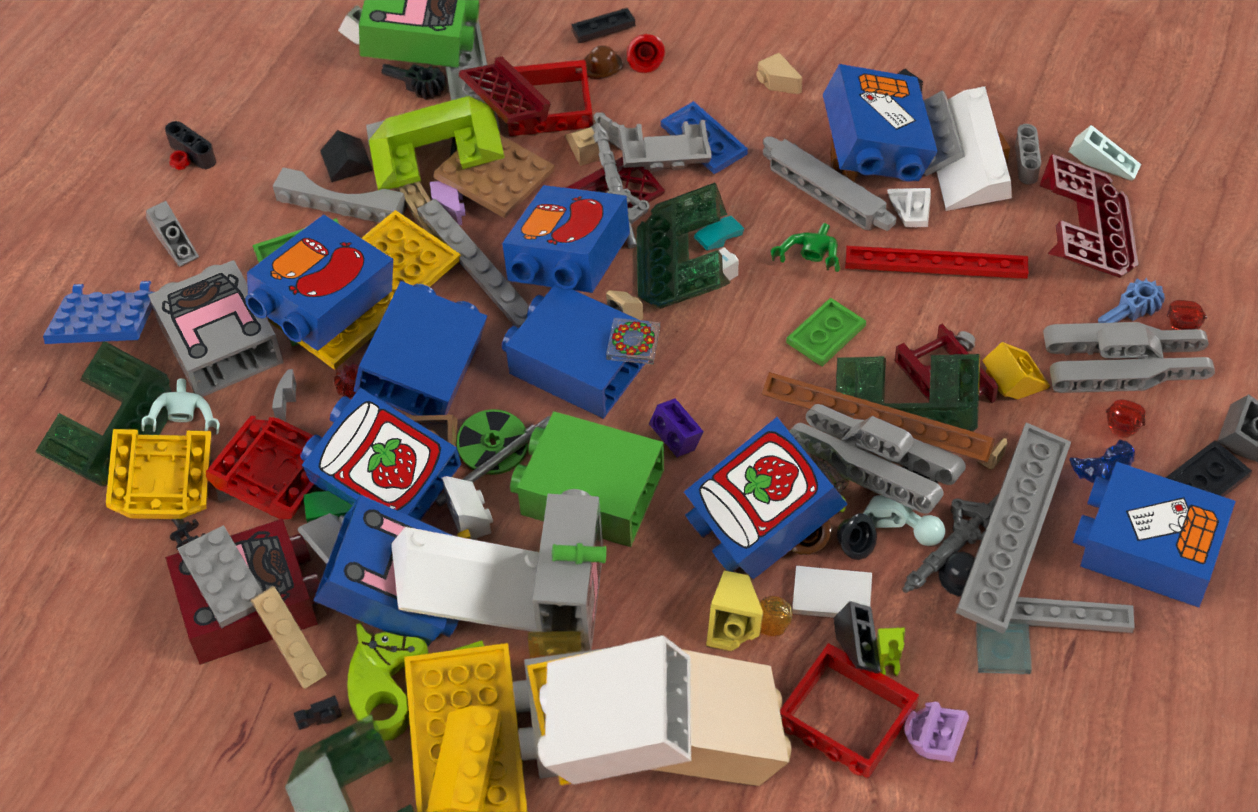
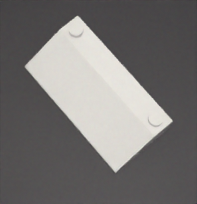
M984 86L964 90L948 99L965 157L936 171L946 211L1012 198L1011 179L986 88Z
M405 527L391 543L399 610L537 632L533 594L539 552Z

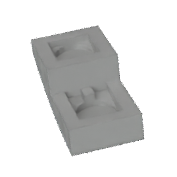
M288 369L283 375L273 399L272 409L275 418L286 421L287 402H296L297 383L293 369Z

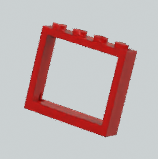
M585 60L514 67L533 86L581 81L584 111L548 114L547 120L539 122L536 118L508 123L509 136L590 128L593 125Z
M828 643L779 711L785 733L797 736L810 748L819 749L830 760L834 762L839 761L847 766L855 775H862L869 779L905 726L910 713L916 710L919 694L881 672L877 674L856 668L846 652ZM828 667L902 709L869 760L793 716Z

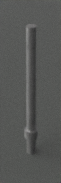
M547 416L535 426L531 425L524 430L525 433L461 480L474 483L527 444L537 426L546 428L551 417ZM445 492L435 500L439 507L447 502Z

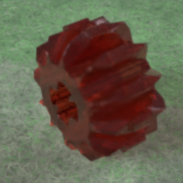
M352 362L350 366L343 364V369H336V376L333 381L339 396L353 398L356 394L354 387L360 364L356 365Z

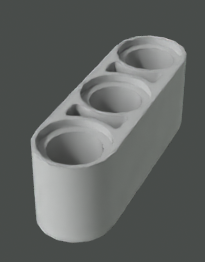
M1022 124L1018 127L1015 142L1018 177L1022 183L1030 185L1038 181L1041 167L1038 133L1035 126Z

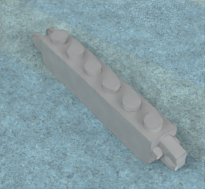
M772 136L763 139V145L765 146L763 148V156L770 160L771 171L864 230H872L877 226L888 231L896 224V217L886 210L887 203L880 197L870 193L864 187L854 183L845 175L835 171L829 165L819 161L813 155L808 154L796 144H792L786 139L782 142L776 138L774 139Z

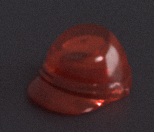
M1175 300L1169 305L1167 317H1169V323L1173 330L1200 329L1205 319H1207V315L1202 307L1196 302Z
M1120 399L1106 409L1109 429L1118 437H1131L1146 424V411L1144 407L1135 402Z

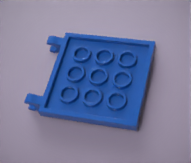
M141 281L140 290L134 293L116 291L112 294H102L101 292H93L89 295L83 294L84 284H74L72 293L64 297L43 335L44 343L138 340L153 308L148 296L154 293L150 291L151 281Z

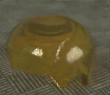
M778 596L764 597L759 601L763 610L760 633L768 636L784 634L792 621V606L785 599Z

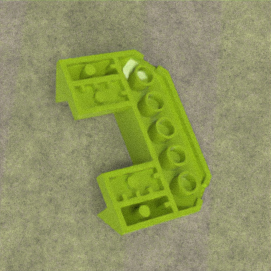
M466 96L386 118L369 139L378 190H389L421 181L414 148L455 137L463 169L505 158L494 110L487 103Z

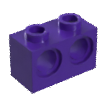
M676 398L658 404L649 422V425L676 457L695 451L704 432Z

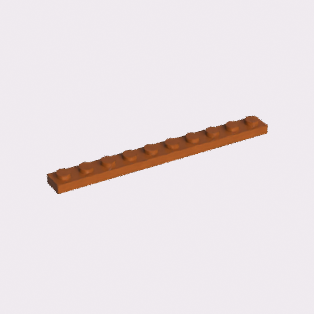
M771 372L768 373L762 391L763 396L809 410L815 404H821L853 419L866 420L874 416L906 430L914 439L986 463H988L995 442L994 438Z

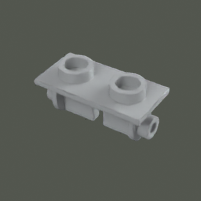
M597 112L593 117L595 124L600 123L601 127L608 134L609 142L620 149L618 133L620 125L612 122L603 112ZM595 124L590 127L593 131L595 130Z

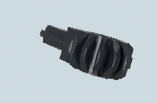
M389 64L382 66L381 73L383 75L405 81L406 90L415 93L417 98L423 97L426 100L428 97L434 99L435 95L441 96V92L445 90V76L439 68L433 69L431 65L428 68H424L423 66L413 64L409 70H405Z

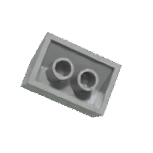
M329 513L297 529L326 564L344 519L342 515L337 517Z

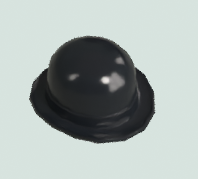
M862 513L856 514L842 521L837 528V540L848 557L861 560L867 558L873 552L877 543V532L869 516Z
M957 552L946 560V563L938 570V575L942 587L947 592L958 597L962 596L975 557L970 553Z

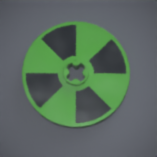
M496 409L480 411L469 417L459 429L457 435L459 456L469 468L475 470L523 435L526 428L516 416L509 412ZM494 438L496 444L491 445L489 439ZM529 442L486 474H502L515 468L524 459Z

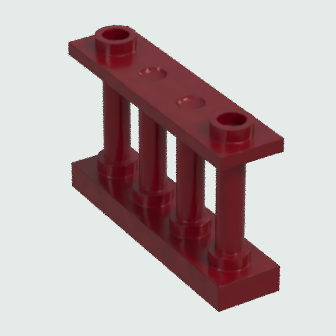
M943 323L938 326L937 339L915 350L909 349L905 343L896 346L894 361L948 425L957 421L960 406L982 395H985L991 403L996 401L998 391L996 381L985 373L958 342L954 333L948 330ZM940 347H943L949 354V356L929 366L923 365L918 360V358ZM954 363H957L963 370L942 382L936 381L932 374ZM969 378L977 386L955 399L951 398L946 390Z

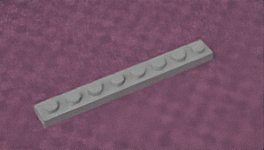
M436 199L417 208V213L440 241L461 254L459 263L510 322L520 328L527 319L529 305Z

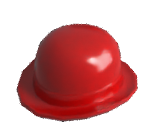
M642 34L635 37L627 49V61L630 67L637 73L655 71L659 68L665 56V47L662 41L651 34Z

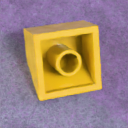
M1001 342L982 360L987 367L986 373L996 381L998 391L1004 397L1009 396L1018 400L1050 387V384L1029 353L1007 343Z

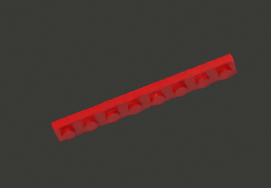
M846 246L845 268L1027 279L1028 256Z

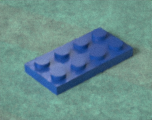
M694 101L661 120V127L670 135H683L682 124L684 121H688V125L699 124L701 120H705L712 158L709 163L702 164L714 175L748 155V148Z

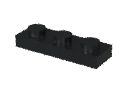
M627 7L571 24V29L578 43L635 27L636 24L633 15Z

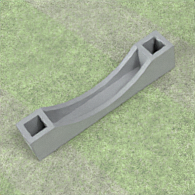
M282 168L273 184L276 201L379 223L394 210L403 215L407 208L405 196L402 192L380 189L362 194L337 193L316 185L304 172L288 168Z

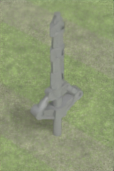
M600 123L595 124L593 137L599 147V158L601 165L604 167L605 179L609 189L607 193L626 195L627 204L631 202L634 206L628 208L630 234L626 241L628 248H635L637 243L631 225L647 213L649 203L645 200L640 201L638 198H634L630 195L631 193L628 189H623L622 181L616 168L614 154L608 144L610 141L608 134L601 127Z

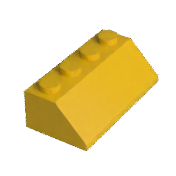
M469 706L449 712L426 812H483L501 727L499 709Z

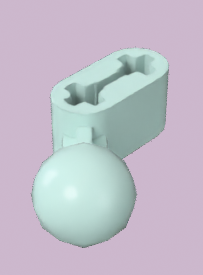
M883 495L874 496L863 514L871 518L875 528L902 527L905 523L914 528L913 533L918 542L926 546L937 545L943 540L945 535L944 524L938 517L933 515L920 517L913 512V509Z

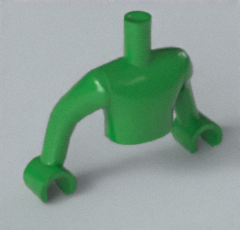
M822 223L818 233L794 234L789 236L781 246L773 247L771 249L772 261L780 256V261L783 263L786 259L785 252L792 245L799 244L803 245L801 250L802 257L814 262L822 261L825 254L829 251V256L825 259L826 269L829 270L831 266H834L835 272H839L838 242L834 237L827 235L830 226L827 223Z

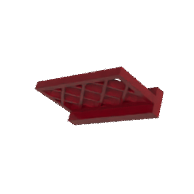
M502 56L496 57L494 64L460 70L459 77L506 123L536 118L539 122L547 120L551 103ZM494 91H497V92H500V93H504V94H506V95H502V94H499V93H495ZM506 103L513 104V105H516V106H519V107L511 106V105H508V104H506Z
M623 157L615 160L621 181H626V186L623 189H628L629 182L641 184L640 191L628 189L631 193L630 195L638 196L640 201L645 200L649 203L665 194V189L648 169H644V166L624 168ZM604 167L566 188L594 192L599 190L609 191ZM639 169L643 174V179L630 177L631 172ZM644 185L653 186L656 191L653 193L643 192ZM631 202L627 204L628 208L634 207Z

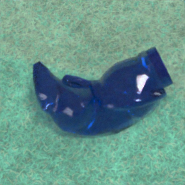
M1118 440L1116 445L1109 447L1100 458L1080 459L1071 457L1069 460L1079 479L1084 478L1094 483L1097 476L1110 480L1116 462L1131 466L1135 460V450L1129 442Z

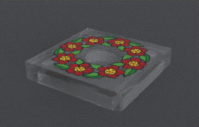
M613 318L606 360L654 364L660 333V322Z

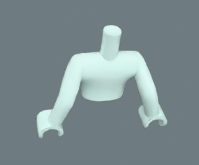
M182 378L177 380V392L163 393L153 402L149 415L142 419L141 424L142 431H144V426L149 424L153 426V432H155L156 418L163 406H166L168 410V419L170 421L189 422L192 421L194 410L198 407L206 421L205 431H208L209 427H214L216 434H218L220 427L219 421L213 418L208 402L199 394L186 392V380Z

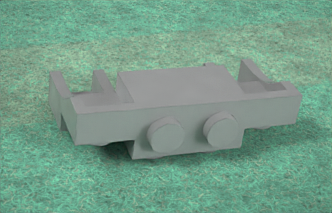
M701 120L699 124L688 125V121H684L682 124L683 135L644 137L643 139L641 124H637L636 128H624V125H620L618 129L624 168L644 166V169H650L651 171H660L663 168L681 170L687 167L688 164L709 163L712 158L705 120Z

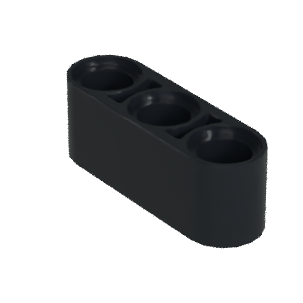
M172 121L165 126L169 145L175 151L186 152L190 161L202 169L212 168L216 164L213 147L208 140L179 121Z

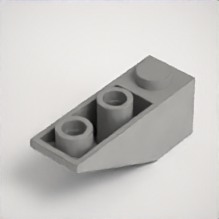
M167 201L146 210V219L152 230L179 267L199 258Z

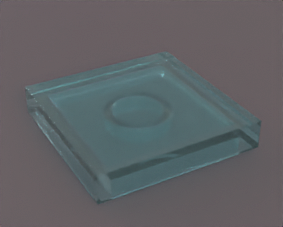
M976 623L979 673L1031 674L1029 624H1008L1007 630L1002 634L980 623Z

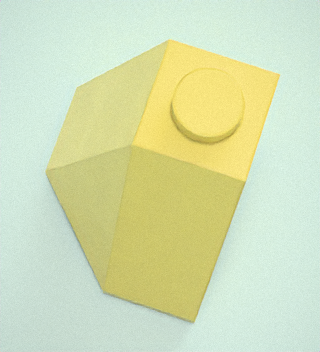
M724 570L711 603L706 646L733 651L746 640H753L760 635L763 610L749 575Z

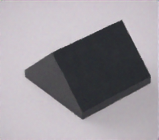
M337 130L320 150L331 182L373 171L362 140Z

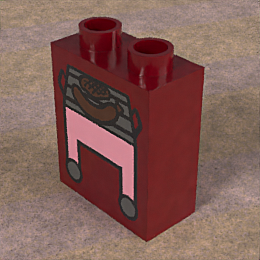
M283 518L230 535L261 590L264 592L272 586L276 588L299 629L304 630L318 625L312 606L318 604V602L313 600L320 583L316 572L302 577L299 565L311 562L304 537L301 534L289 537ZM176 553L165 557L187 635L200 665L274 640L257 610L221 628L180 554Z

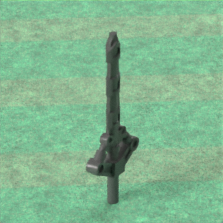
M999 493L988 504L964 501L959 498L952 501L950 511L954 519L952 528L954 532L942 542L943 544L935 552H932L923 560V565L917 571H912L907 576V581L902 588L904 593L923 586L926 583V578L933 572H937L946 563V560L952 554L957 553L966 542L975 544L977 540H982L985 532L981 534L978 528L981 525L986 529ZM962 515L971 517L969 521L962 519Z

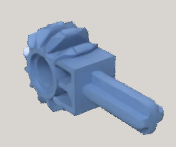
M1147 277L1144 281L1137 278L1134 283H1130L1127 286L1126 292L1121 295L1119 305L1099 317L1098 322L1117 323L1127 316L1134 321L1140 316L1143 317L1145 313L1152 316L1155 311L1159 312L1164 303L1165 294L1163 293L1162 286H1156V280L1149 282Z

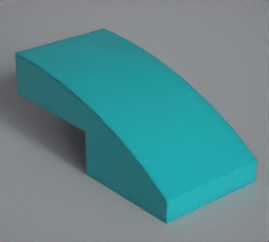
M727 216L705 226L695 233L694 238L708 251L723 247L726 239L742 236L745 228L732 216Z

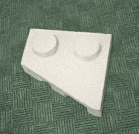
M930 188L888 189V197L905 227H928L931 200Z

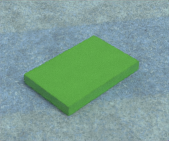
M829 298L786 338V343L823 367L866 326V320L834 299Z

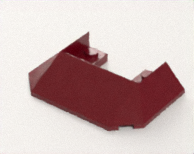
M1052 154L1049 157L1039 187L1076 201L1080 226L1060 221L1056 225L1058 243L1047 254L1120 278L1136 268L1139 263L1129 199L1123 191L1119 193L1111 184L1113 180L1108 174Z

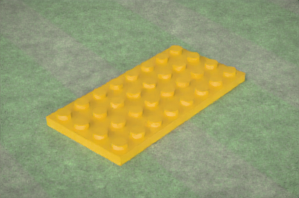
M394 210L362 237L363 240L393 258L392 291L320 350H315L302 340L297 343L335 370L374 336L400 281L410 285L424 284L430 287L460 261L461 254ZM268 318L272 325L283 332L280 325Z
M508 643L404 657L417 812L427 811L449 712L469 706L499 709L501 717V727L483 812H528Z

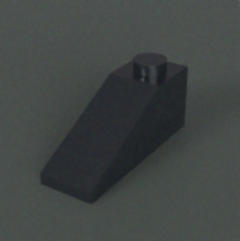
M849 601L833 618L836 639L856 668L879 674L881 667L872 607Z

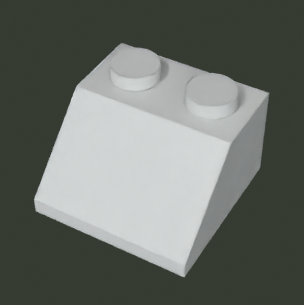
M448 476L443 477L442 481L447 506L458 532L469 529L472 540L490 534V523L493 522L490 510H484L482 504L485 501L481 490L476 491L473 482Z

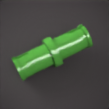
M576 543V546L552 545V561H575L576 564H582V562H606V546H583L582 543Z

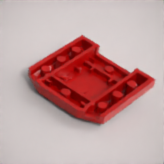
M250 415L206 470V478L215 488L278 519H292L304 503L303 495L310 494L316 487L315 484L309 481L302 466L305 461L301 459L304 446L314 435L279 418L269 417V420H258L256 416Z

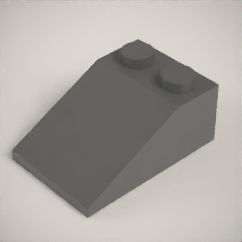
M1248 394L1230 404L1217 442L1234 454L1258 462V400Z

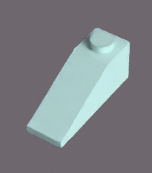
M1092 125L1075 138L1069 150L1073 156L1085 165L1131 181L1135 179L1141 166L1137 160Z

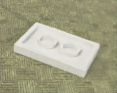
M796 566L792 614L834 618L849 601L870 607L872 573Z

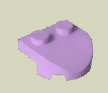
M929 702L925 704V708L917 713L915 711L910 713L905 722V734L913 749L922 757L953 762L969 716L966 711L941 708L939 702Z

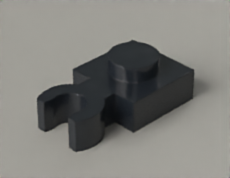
M336 696L311 704V709L299 710L293 713L299 730L305 729L315 722L317 726L323 723L329 724L342 717Z

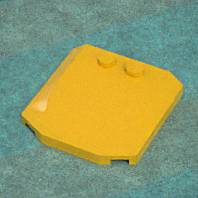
M113 429L106 507L126 517L135 519H182L207 509L208 479L206 478V470L210 466L211 431H187L186 436L138 435V430Z

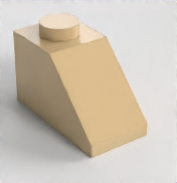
M780 53L758 62L757 78L769 90L794 94L802 92L801 75Z
M584 128L565 134V138L580 166L600 160V151L598 144L594 141V131L592 128Z
M609 290L606 293L608 306L638 320L643 319V304L637 297L622 291Z

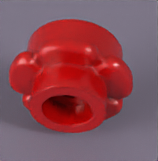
M175 151L170 155L169 165L176 170H184L190 165L191 161L186 152Z

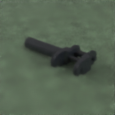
M183 518L171 519L178 529L170 535V539L178 543L176 549L199 538V536L190 537L188 533L198 527L199 523L196 519L192 521V525L190 522L185 523ZM186 536L187 539L182 541L181 538Z

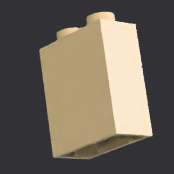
M683 650L690 656L691 761L651 770L760 786L789 763L791 755V743L788 737L784 736L779 711L782 706V697L780 691L775 688L771 666Z

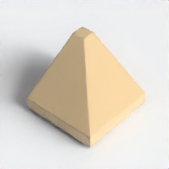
M1003 438L992 448L988 463L979 460L978 462L991 470L994 469L1005 455L1007 439Z

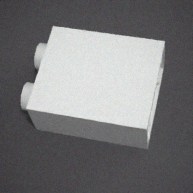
M665 636L547 663V684H544L540 689V703L546 714L545 735L538 742V753L544 767L574 785L691 761L690 656Z

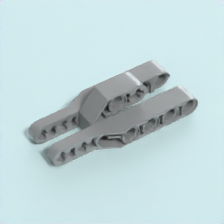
M1139 322L1053 324L1043 330L1046 350L1049 353H1064L1065 355H1070V353H1088V355H1093V353L1100 352L1104 358H1138L1060 361L1053 363L1050 366V375L1053 390L1058 393L1145 391L1168 380H1203L1215 374L1213 360L1207 357H1163L1165 352H1197L1207 348L1209 342L1207 334L1203 330H1160Z
M815 404L806 413V420L810 426L797 423L789 430L806 452L828 461L843 478L924 514L930 513L944 495L941 486L933 481L936 480L946 485H952L966 469V464L961 457L914 439L906 430L874 416L866 420L853 419L821 404ZM871 451V452H873V453H875V454H878V455H880V456L886 458V460H884V459H882V458H880V457H878V456H875V455H873V454H871V453H869V452ZM891 461H894V462H896V463H898V464H900V465H903V466H905V467H908V470H907V469H904V468H902V467H900V466H898V465H895V464L891 463ZM914 470V471H916V472H918V473H920V474H923V475L929 477L930 480L927 479V478H925V477H922V476H920V475H918V474H916V473H913V472H911V471Z

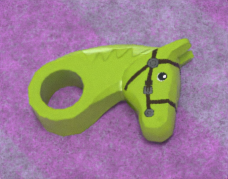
M358 623L356 624L358 645L351 659L348 672L349 702L361 729L367 737L377 741L393 740L405 732L410 720L408 699L391 676L405 667L404 657L429 654L427 643L417 637L401 636L386 631L369 634L363 625ZM391 703L398 707L396 713L387 720L377 721L369 717L373 708L380 704Z

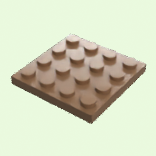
M500 135L505 158L463 169L457 150L434 171L435 179L457 189L459 193L505 219L554 172L555 165Z

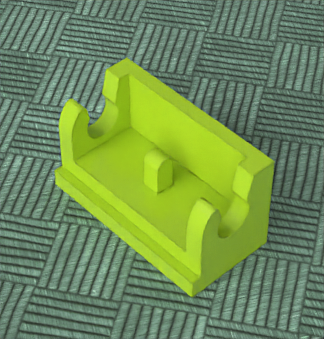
M905 627L878 629L877 647L881 673L884 675L886 674L885 667L888 665L894 667L896 677L900 673L899 660L904 649Z

